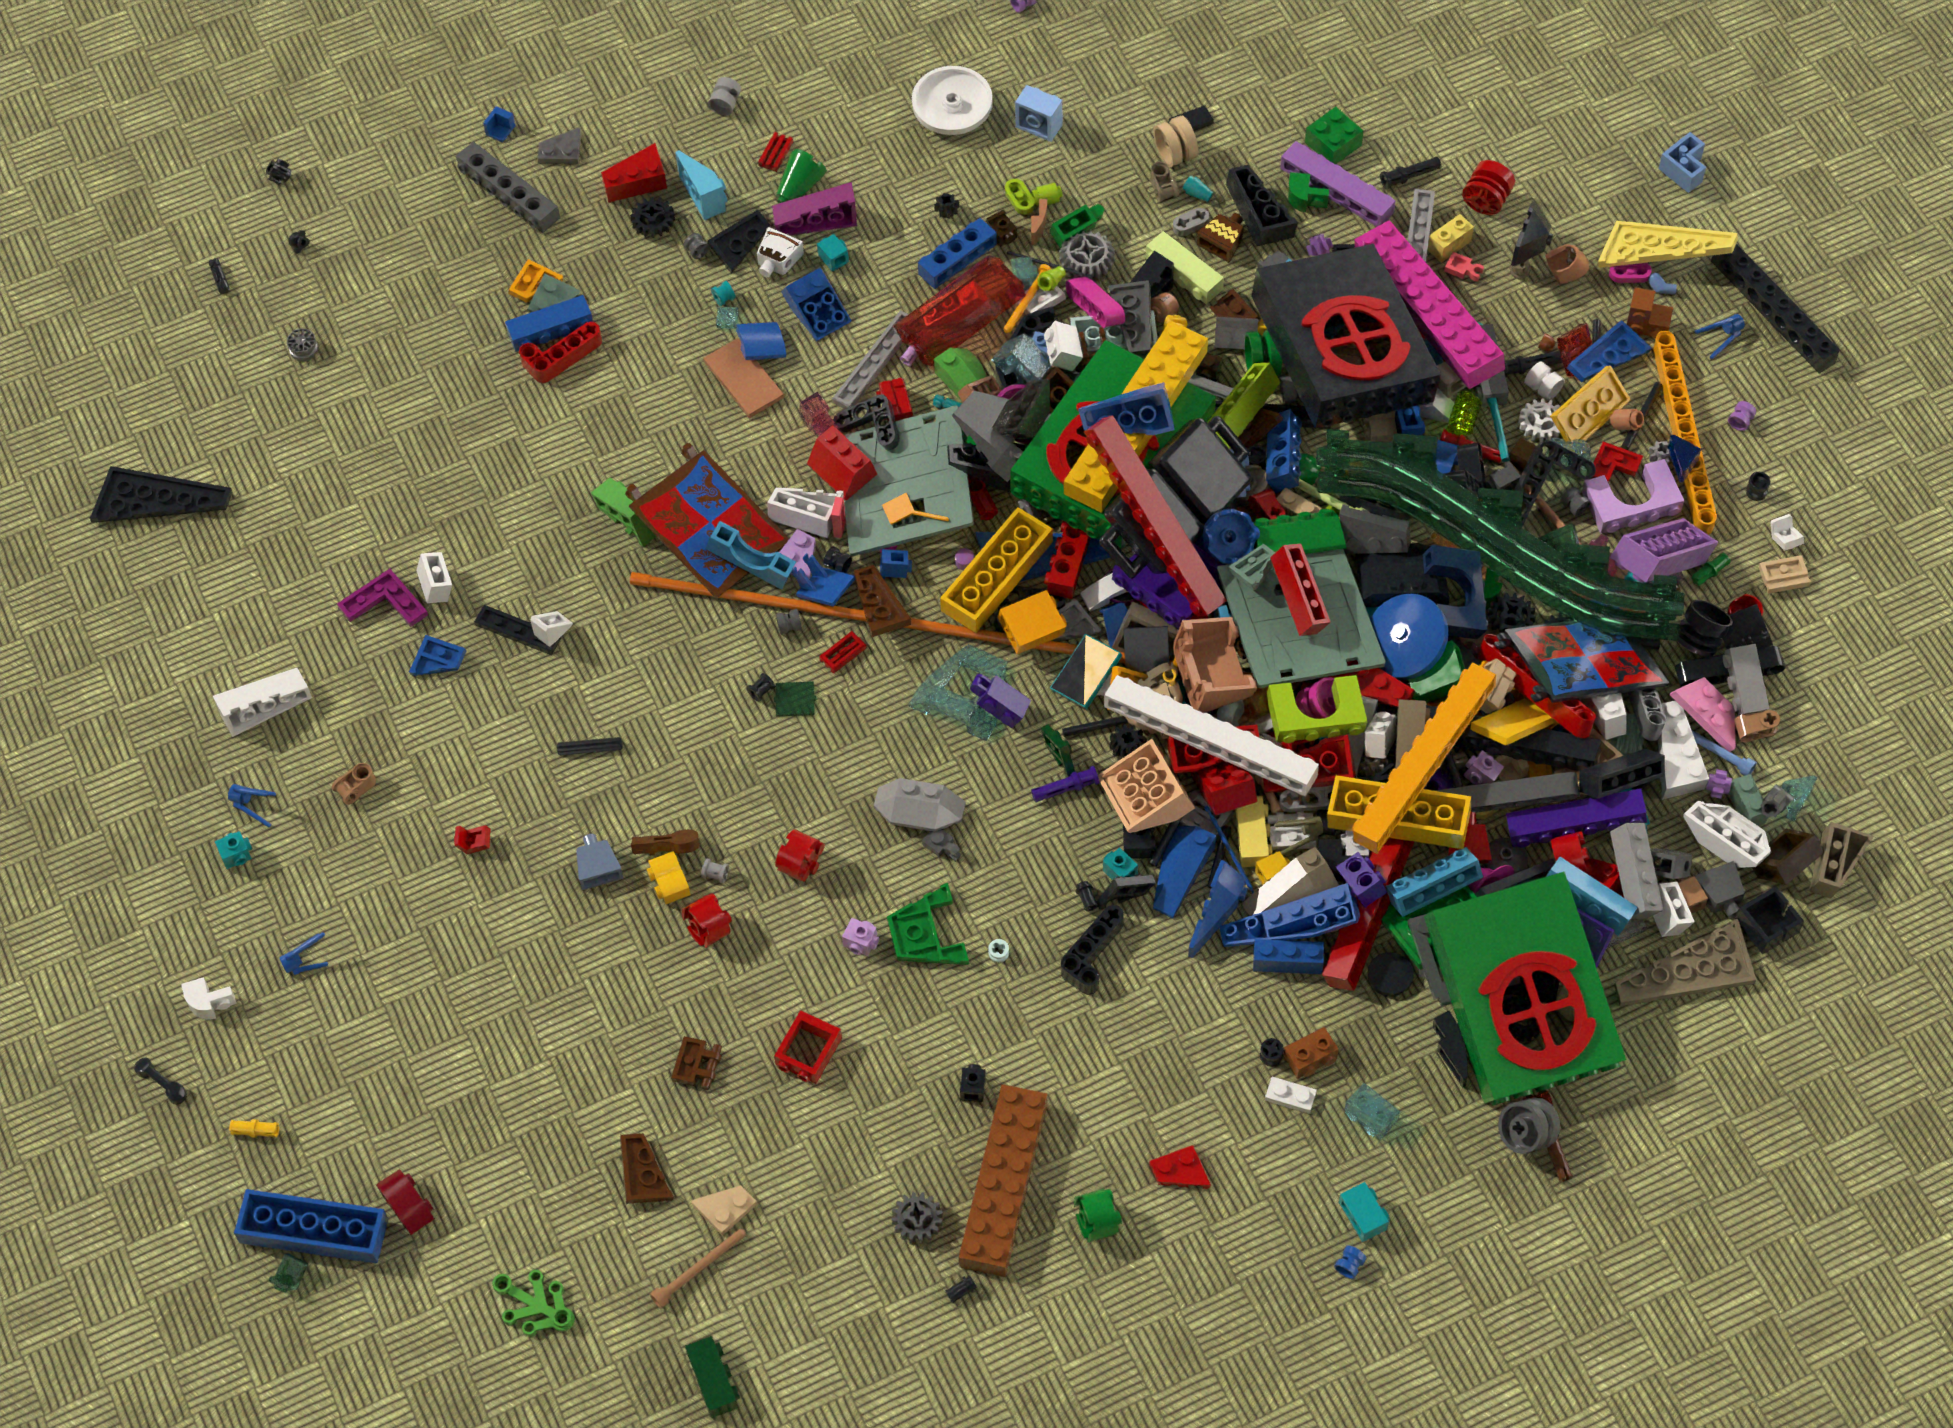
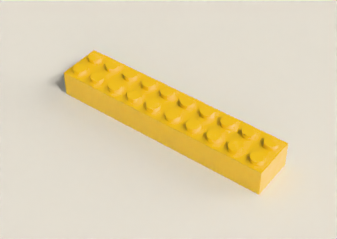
M1170 320L1122 394L1143 387L1165 383L1170 407H1172L1205 357L1208 349V338ZM1123 432L1138 457L1153 436L1144 433L1129 434ZM1089 444L1064 480V495L1102 513L1118 487L1110 480L1109 472L1099 462L1098 454Z

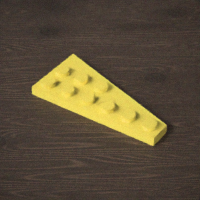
M1616 221L1599 258L1598 265L1599 268L1729 254L1735 248L1738 234Z

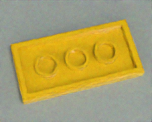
M1606 366L1550 417L1570 450H1576L1610 419L1614 410L1622 409L1631 399L1612 367Z
M1524 698L1471 722L1470 729L1506 746L1557 721L1531 700Z

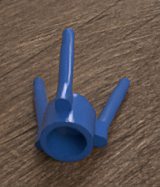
M1739 314L1694 331L1695 334L1722 326L1725 333L1732 334L1710 355V359L1718 355L1735 338L1741 336L1740 330L1744 329L1745 323Z
M233 784L228 792V800L234 802L233 807L244 811L265 826L271 827L269 822L243 806V804L250 801L251 794L257 796H276V792Z
M325 933L316 934L293 951L279 957L286 973L293 971L294 975H297L304 971L328 966V962L299 967L303 963L299 953L323 938Z

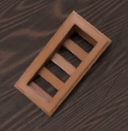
M993 375L965 385L958 391V396L964 402L973 391L997 396L1002 389Z

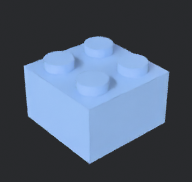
M1026 85L1015 101L1016 127L1052 142L1063 125L1062 99L1045 93L1038 88Z

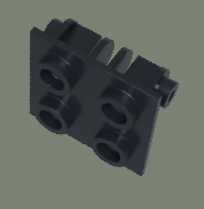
M1757 604L1729 615L1733 620V624L1727 635L1722 638L1726 650L1756 644V648L1773 645Z

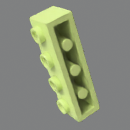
M1164 231L1146 245V258L1148 259L1155 250L1174 263L1173 279L1177 281L1180 287L1190 291L1197 300L1207 304L1223 290L1224 277Z

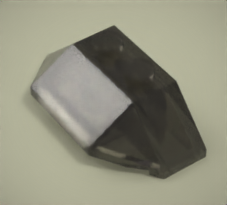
M1049 379L1029 381L1025 384V388L1013 395L1006 402L992 426L993 431L1016 440L1033 439L1050 413Z

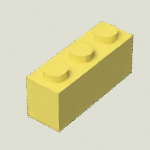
M1257 796L1258 802L1235 809L1240 864L1242 867H1256L1257 861L1272 855V844L1267 843V837H1270V824H1265V817H1268V804H1263V796Z

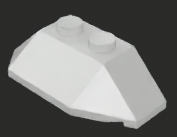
M1697 801L1683 815L1698 843L1725 862L1734 861L1736 868L1756 867L1771 852L1766 832L1729 806L1705 804L1704 802Z

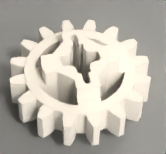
M1543 398L1540 403L1535 399L1532 405L1526 403L1525 409H1521L1519 416L1520 430H1525V436L1532 435L1533 441L1536 438H1539L1540 442H1543L1544 438L1551 441L1552 436L1558 438L1559 430L1550 416L1560 405L1553 406L1552 400L1545 403Z

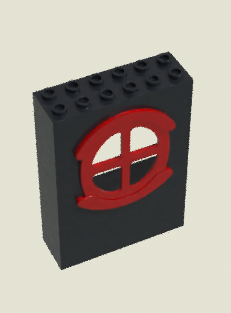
M1374 244L1256 269L1251 297L1315 429L1434 402L1441 374ZM1375 318L1384 326L1382 329L1361 333L1354 322ZM1346 324L1351 334L1350 336L1327 340L1324 337V328ZM1385 336L1389 337L1391 347L1388 355L1379 362L1373 361L1364 341ZM1355 344L1365 364L1354 365L1345 362L1331 351V348Z

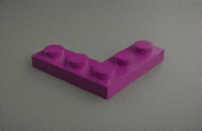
M388 569L337 603L338 609L349 622H352L385 599L410 627L428 616L425 608L391 569Z

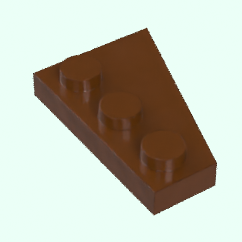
M644 1133L620 1135L626 1204L672 1201L674 1196L665 1182V1177L655 1161V1156Z

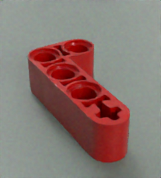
M587 322L544 352L533 343H525L519 349L522 366L537 382H549L602 344L600 327L595 322Z

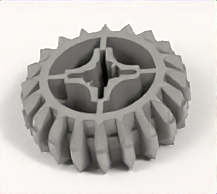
M1092 230L1089 233L1082 231L1081 234H1076L1075 237H1071L1068 241L1063 242L1060 249V263L1062 267L1093 275L1100 280L1101 274L1106 276L1108 270H1111L1113 267L1115 250L1112 247L1111 241H1107L1106 235L1101 236L1099 232L1093 234ZM1067 272L1068 276L1074 275V278L1081 277Z

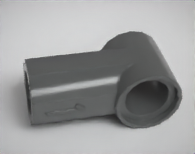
M1775 784L1760 805L1762 807V814L1767 818L1777 817L1778 814L1785 810L1794 797Z

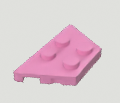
M1705 677L1670 693V696L1724 749L1729 752L1735 749V711L1733 705Z

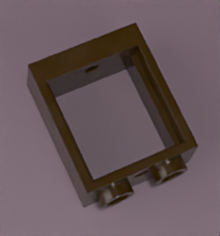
M1786 828L1768 843L1771 850L1770 854L1758 866L1752 867L1758 879L1787 885L1819 858L1824 851L1820 846L1819 838L1815 834Z

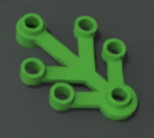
M533 1270L529 1273V1280L533 1285L535 1297L513 1286L511 1278L506 1274H498L494 1277L492 1285L497 1294H508L528 1305V1307L516 1310H505L502 1314V1319L506 1325H514L519 1319L538 1314H544L549 1317L537 1322L530 1320L524 1322L522 1330L527 1337H533L537 1331L552 1327L557 1331H567L574 1325V1314L570 1309L565 1308L562 1296L564 1288L561 1282L553 1281L548 1288L550 1294L554 1297V1309L546 1303L542 1284L544 1276L540 1270ZM534 1275H540L539 1280H532ZM502 1283L507 1284L505 1289H500L499 1286ZM559 1286L560 1290L558 1292H553V1287ZM507 1315H514L512 1320H506ZM562 1317H566L567 1321L565 1323H559V1319ZM528 1326L534 1327L531 1332L526 1331Z

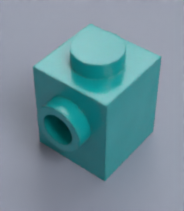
M835 234L825 237L817 243L818 256L832 272L849 262L847 246Z
M1119 847L1116 851H1111L1104 857L1103 872L1112 880L1119 876L1124 878L1138 875V864Z

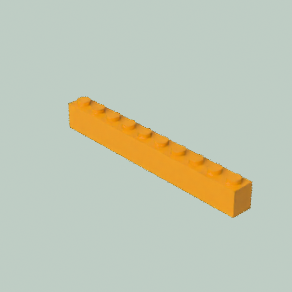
M1472 663L1468 669L1463 670L1458 684L1450 688L1446 701L1438 705L1436 715L1433 719H1428L1421 736L1417 735L1411 750L1403 754L1399 767L1391 771L1388 778L1389 781L1385 786L1382 785L1376 794L1377 798L1373 803L1370 802L1367 805L1362 819H1358L1354 823L1352 828L1354 842L1378 854L1496 687V674L1475 663Z

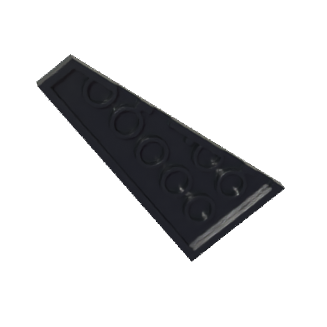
M110 466L90 516L91 523L226 510L233 492L230 487Z

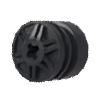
M1693 600L1685 612L1686 619H1682L1679 627L1674 631V637L1683 647L1691 652L1705 657L1714 656L1718 647L1722 644L1721 638L1727 635L1733 620L1718 606L1703 600Z

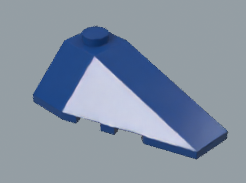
M1165 383L1143 387L1078 409L1084 430H1087L1102 418L1112 415L1122 431L1129 434L1144 433L1146 435H1156L1174 430Z
M1198 826L1177 827L1162 857L1153 904L1154 910L1172 919L1174 918L1214 851L1216 835Z
M1220 861L1211 883L1212 888L1209 895L1211 900H1205L1201 915L1203 920L1199 919L1189 945L1188 957L1193 958L1219 929V926H1222L1237 909L1240 900L1244 901L1247 896L1246 878L1226 861Z

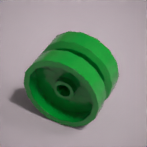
M1268 330L1264 331L1262 338L1257 331L1246 332L1244 351L1247 371L1253 363H1270L1276 375L1280 376L1282 359Z

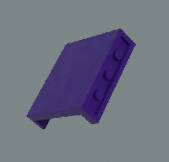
M1193 544L1221 590L1222 585L1217 568L1218 566H1223V564L1214 560L1207 552ZM1136 553L1130 558L1131 562L1137 557ZM1114 566L1112 580L1115 584L1123 587L1133 598L1140 600L1149 610L1156 612L1164 618L1169 625L1179 629L1182 620H1189L1194 615L1187 598L1180 593L1177 582L1168 572L1165 574H1154L1145 566L1135 578H1129L1120 567Z

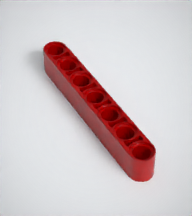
M1487 634L1484 636L1478 653V658L1482 662H1490L1494 659L1500 660L1506 667H1509L1516 673L1513 679L1515 683L1514 688L1574 736L1579 738L1590 736L1596 718L1592 710L1578 699L1552 703L1547 697L1540 702H1534L1530 695L1536 694L1533 691V687L1539 685V683L1517 651L1511 646L1500 650L1494 644L1499 641L1496 635Z

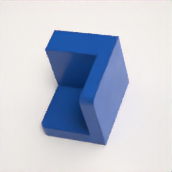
M495 106L483 122L486 136L499 142H504L515 127L513 113Z

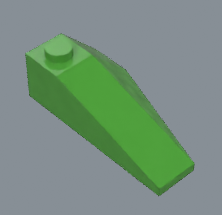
M949 348L934 358L935 374L959 399L958 391L965 385L987 377L981 362L966 348Z

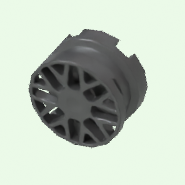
M300 328L291 332L287 337V346L293 359L305 362L314 358V354L318 353L317 341L312 331Z

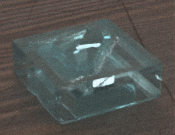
M718 307L716 327L736 329L739 308Z

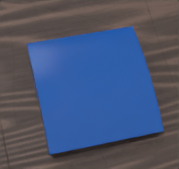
M777 322L737 324L736 332L741 341V351L745 360L786 358V349Z

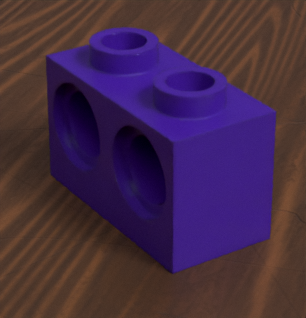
M1359 852L1336 866L1343 880L1349 884L1364 907H1367L1387 893L1383 886L1386 882L1379 871L1374 873L1372 870L1375 868L1368 857L1363 858Z

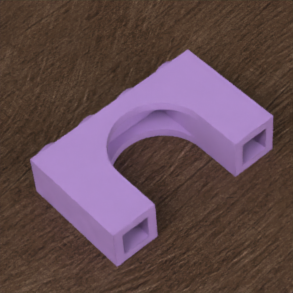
M1665 459L1645 464L1642 477L1651 498L1641 505H1628L1619 501L1612 493L1605 475L1584 481L1582 494L1591 502L1589 509L1600 534L1606 532L1613 533L1618 529L1634 527L1646 521L1653 522L1664 516H1675L1682 511L1684 499Z

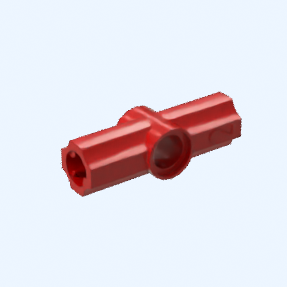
M968 475L971 502L980 519L986 521L993 519L998 514V509L986 489V483Z

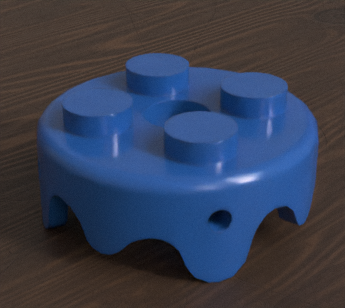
M1225 509L1216 512L1207 520L1203 529L1202 540L1207 553L1214 560L1224 564H1233L1254 550V544L1260 536V531L1253 524L1251 517L1247 513L1235 509ZM1228 530L1233 534V539L1230 543L1224 539V534Z

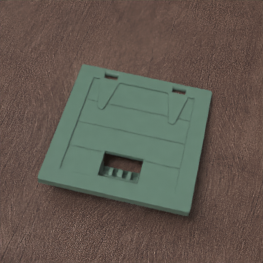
M958 406L896 421L900 442L893 450H886L879 444L875 427L844 435L871 460L878 473L847 501L844 500L848 545L851 556L974 525L968 474L948 464L947 446L949 444L964 443L962 429L952 417L953 413L959 408ZM936 418L935 422L927 424L924 422V420ZM873 434V438L862 440L863 436ZM907 493L910 502L924 499L925 510L920 512L948 517L949 521L912 514L891 525L882 505Z
M1343 549L1305 554L1331 621L1323 630L1314 635L1299 636L1285 596L1275 595L1274 588L1276 584L1280 583L1274 567L1271 568L1258 588L1253 591L1230 573L1228 566L1232 564L1218 566L1217 573L1235 625L1238 627L1239 636L1258 688L1385 666L1386 661ZM1349 661H1358V665L1347 666ZM1292 672L1293 676L1281 678L1280 673Z

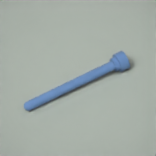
M1691 730L1697 744L1736 765L1737 769L1740 770V774L1745 776L1751 774L1755 769L1756 761L1744 757L1741 759Z

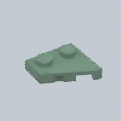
M544 273L527 311L531 313L575 298L579 295L580 290Z
M1262 544L1228 566L1230 573L1254 591L1273 567L1270 557L1275 552L1265 544Z

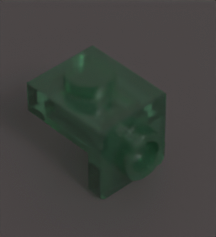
M286 1253L275 1276H270L268 1281L273 1283L274 1288L281 1292L287 1293V1291L296 1290L308 1263Z

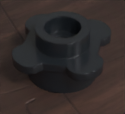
M304 230L294 232L289 237V245L294 248V253L299 254L310 243V240L305 236Z

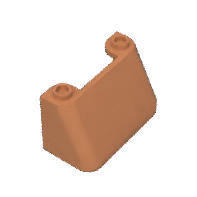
M1232 617L1182 620L1174 640V655L1190 705L1193 709L1202 713L1252 697L1257 690L1256 680L1251 675H1243L1234 648L1235 640L1239 636V630L1234 624Z

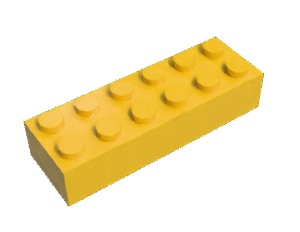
M1017 507L941 596V611L977 633L1052 544L1053 528Z
M1336 776L1327 813L1328 828L1352 831L1356 820L1362 819L1365 808L1370 802H1374L1379 788L1382 785L1385 786L1386 783ZM1423 789L1389 838L1463 849L1471 812V796Z

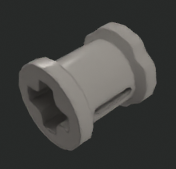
M707 858L702 866L701 877L704 879L707 877L713 878L723 884L728 877L729 864L724 863V865H721Z

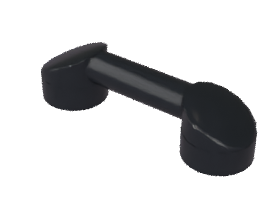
M141 1058L135 1063L134 1070L136 1074L141 1078L151 1077L162 1086L172 1104H181L186 1100L187 1092L182 1084L170 1082L154 1069V1065L149 1058Z

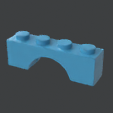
M719 521L706 546V550L781 590L796 564V561L779 552L763 553L750 547L741 538L738 530Z

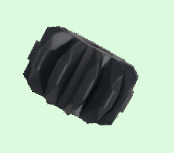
M1124 724L1123 729L1116 727L1115 733H1111L1109 748L1113 750V756H1120L1121 760L1145 744L1147 739L1146 736H1143L1142 729L1136 730L1135 725L1127 728V725Z

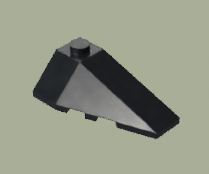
M1532 201L1528 209V219H1525L1522 231L1518 237L1511 266H1517L1545 251L1547 245H1551L1553 234L1550 231L1552 226L1537 202Z

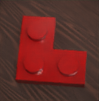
M1603 441L1593 462L1596 467L1595 475L1590 479L1605 475L1609 483L1614 470L1635 477L1643 456Z

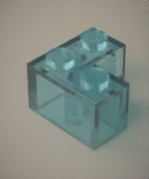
M1025 333L1005 342L991 359L1005 374L1016 370L1030 385L1040 381L1052 366L1048 354L1042 351L1035 344L1034 340Z

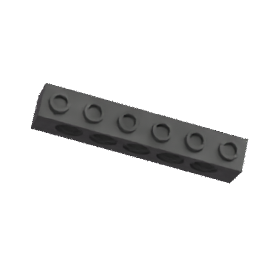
M474 141L456 155L457 167L462 174L469 175L475 184L483 186L489 195L497 197L505 207H510L519 218H524L533 229L537 228L540 232L544 233L560 219L557 205Z

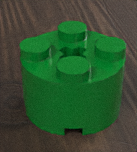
M1100 1189L1074 1198V1207L1079 1206V1213L1075 1214L1082 1236L1084 1239L1088 1238V1243L1116 1235L1119 1231L1118 1225L1122 1224L1120 1212L1114 1209V1198L1110 1189Z

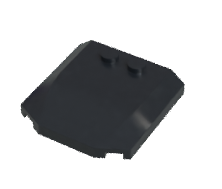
M1410 543L1408 552L1355 554L1359 592L1365 607H1380L1383 604V600H1389L1402 594H1418L1427 597L1436 605H1449L1446 577L1424 574L1423 554L1431 546L1422 543Z

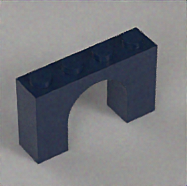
M1432 545L1423 554L1424 574L1443 576L1454 580L1461 586L1466 597V604L1463 607L1437 604L1446 617L1448 636L1478 639L1488 628V620L1485 614L1486 600L1484 599L1483 592L1485 583L1482 580L1483 562L1480 559V552Z

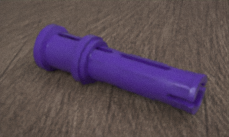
M1092 765L1085 771L1079 773L1076 771L1072 772L1070 777L1031 789V793L1035 803L1074 789L1080 791L1082 787L1091 784L1098 785L1100 782L1096 769Z

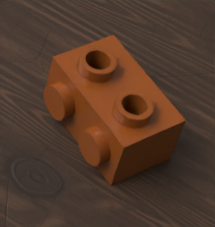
M1323 1027L1285 1046L1283 1057L1298 1079L1302 1076L1308 1077L1316 1072V1069L1323 1065L1325 1067L1332 1065L1338 1057L1339 1049L1326 1028Z

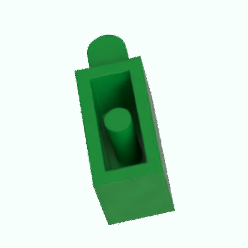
M1085 204L1054 222L1049 233L1059 248H1062L1064 241L1075 237L1076 234H1081L1082 231L1089 233L1090 230H1094L1097 221L1103 217L1104 207L1096 204L1089 208Z

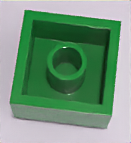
M1335 106L1306 127L1305 143L1317 154L1337 164L1362 146L1364 130Z

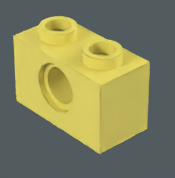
M1459 214L1429 235L1428 251L1442 263L1453 252L1459 251L1472 242L1474 226Z

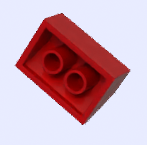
M833 425L816 439L807 465L836 493L837 491H844L843 499L845 501L878 474L871 460Z

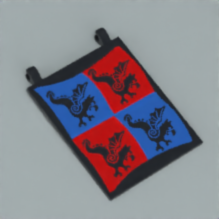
M1620 614L1505 629L1504 633L1497 634L1499 641L1494 643L1500 650L1513 645L1539 683V685L1533 687V691L1536 694L1530 695L1534 702H1540L1548 697L1552 703L1669 685L1668 680Z

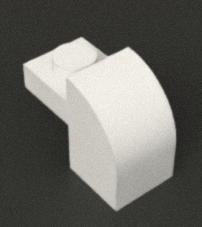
M204 977L181 984L188 1006L193 1014L199 1018L207 1020L216 1019L214 1010H224L231 1005L237 1004L230 986L209 992Z

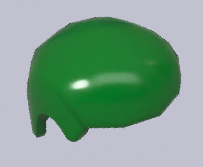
M1301 453V460H1299L1301 476H1299V479L1313 485L1320 475V462L1311 454Z

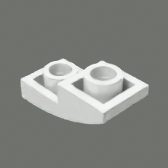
M1113 573L1093 583L1080 593L1090 612L1108 605L1111 598L1128 592L1123 587L1115 584L1112 580Z

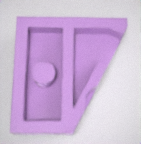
M797 529L779 553L796 561L794 567L797 568V571L802 568L807 577L811 578L810 569L803 561V556L806 553L808 557L813 555L816 540L814 537Z

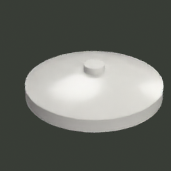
M961 66L937 68L925 74L915 85L912 93L913 112L918 121L933 132L945 135L967 133L979 127L988 118L992 109V91L983 76L971 69Z

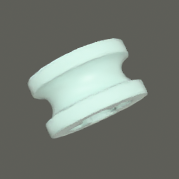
M1002 939L993 940L989 945L990 959L995 962L1005 961L1009 956L1007 942ZM995 948L1003 949V953H995Z

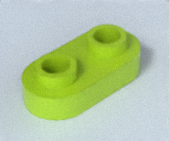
M1020 179L1007 181L1005 184V195L1016 212L1023 215L1031 213L1034 210L1035 202L1024 182Z

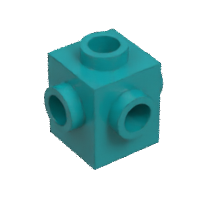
M240 831L229 833L224 838L214 841L226 869L243 865L252 859L249 853L252 850V846L248 837L243 839Z

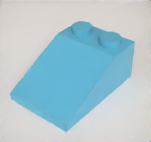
M676 151L679 178L703 219L706 220L725 212L727 197L723 191L726 190L722 178L718 179L714 171L683 152Z

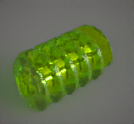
M1459 391L1457 393L1446 428L1447 432L1458 436L1461 434L1464 436L1473 434L1475 421L1478 418L1477 414L1480 411L1479 407L1482 405V401L1469 391Z

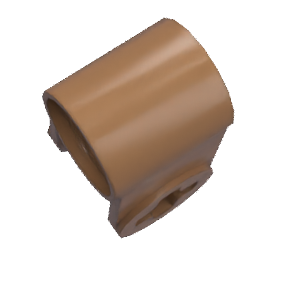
M1766 710L1736 717L1734 722L1740 741L1746 743L1774 736L1780 723L1779 714L1773 710Z
M359 763L343 776L337 778L332 784V790L338 792L342 796L343 802L349 805L375 786L376 777L370 765Z

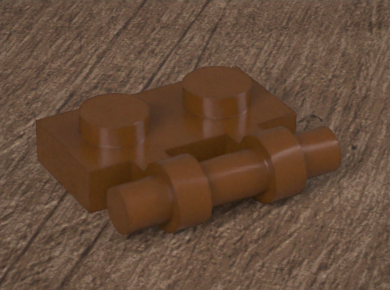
M684 1036L671 1076L672 1081L694 1086L696 1079L700 1078L703 1080L701 1088L709 1090L711 1083L715 1081L716 1066L721 1061L722 1055L720 1053L722 1046L714 1044L712 1051L705 1050L707 1046L706 1041ZM702 1059L708 1060L706 1070L700 1068Z

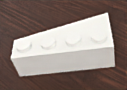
M294 668L214 695L213 698L232 737L311 699L312 696L298 668Z

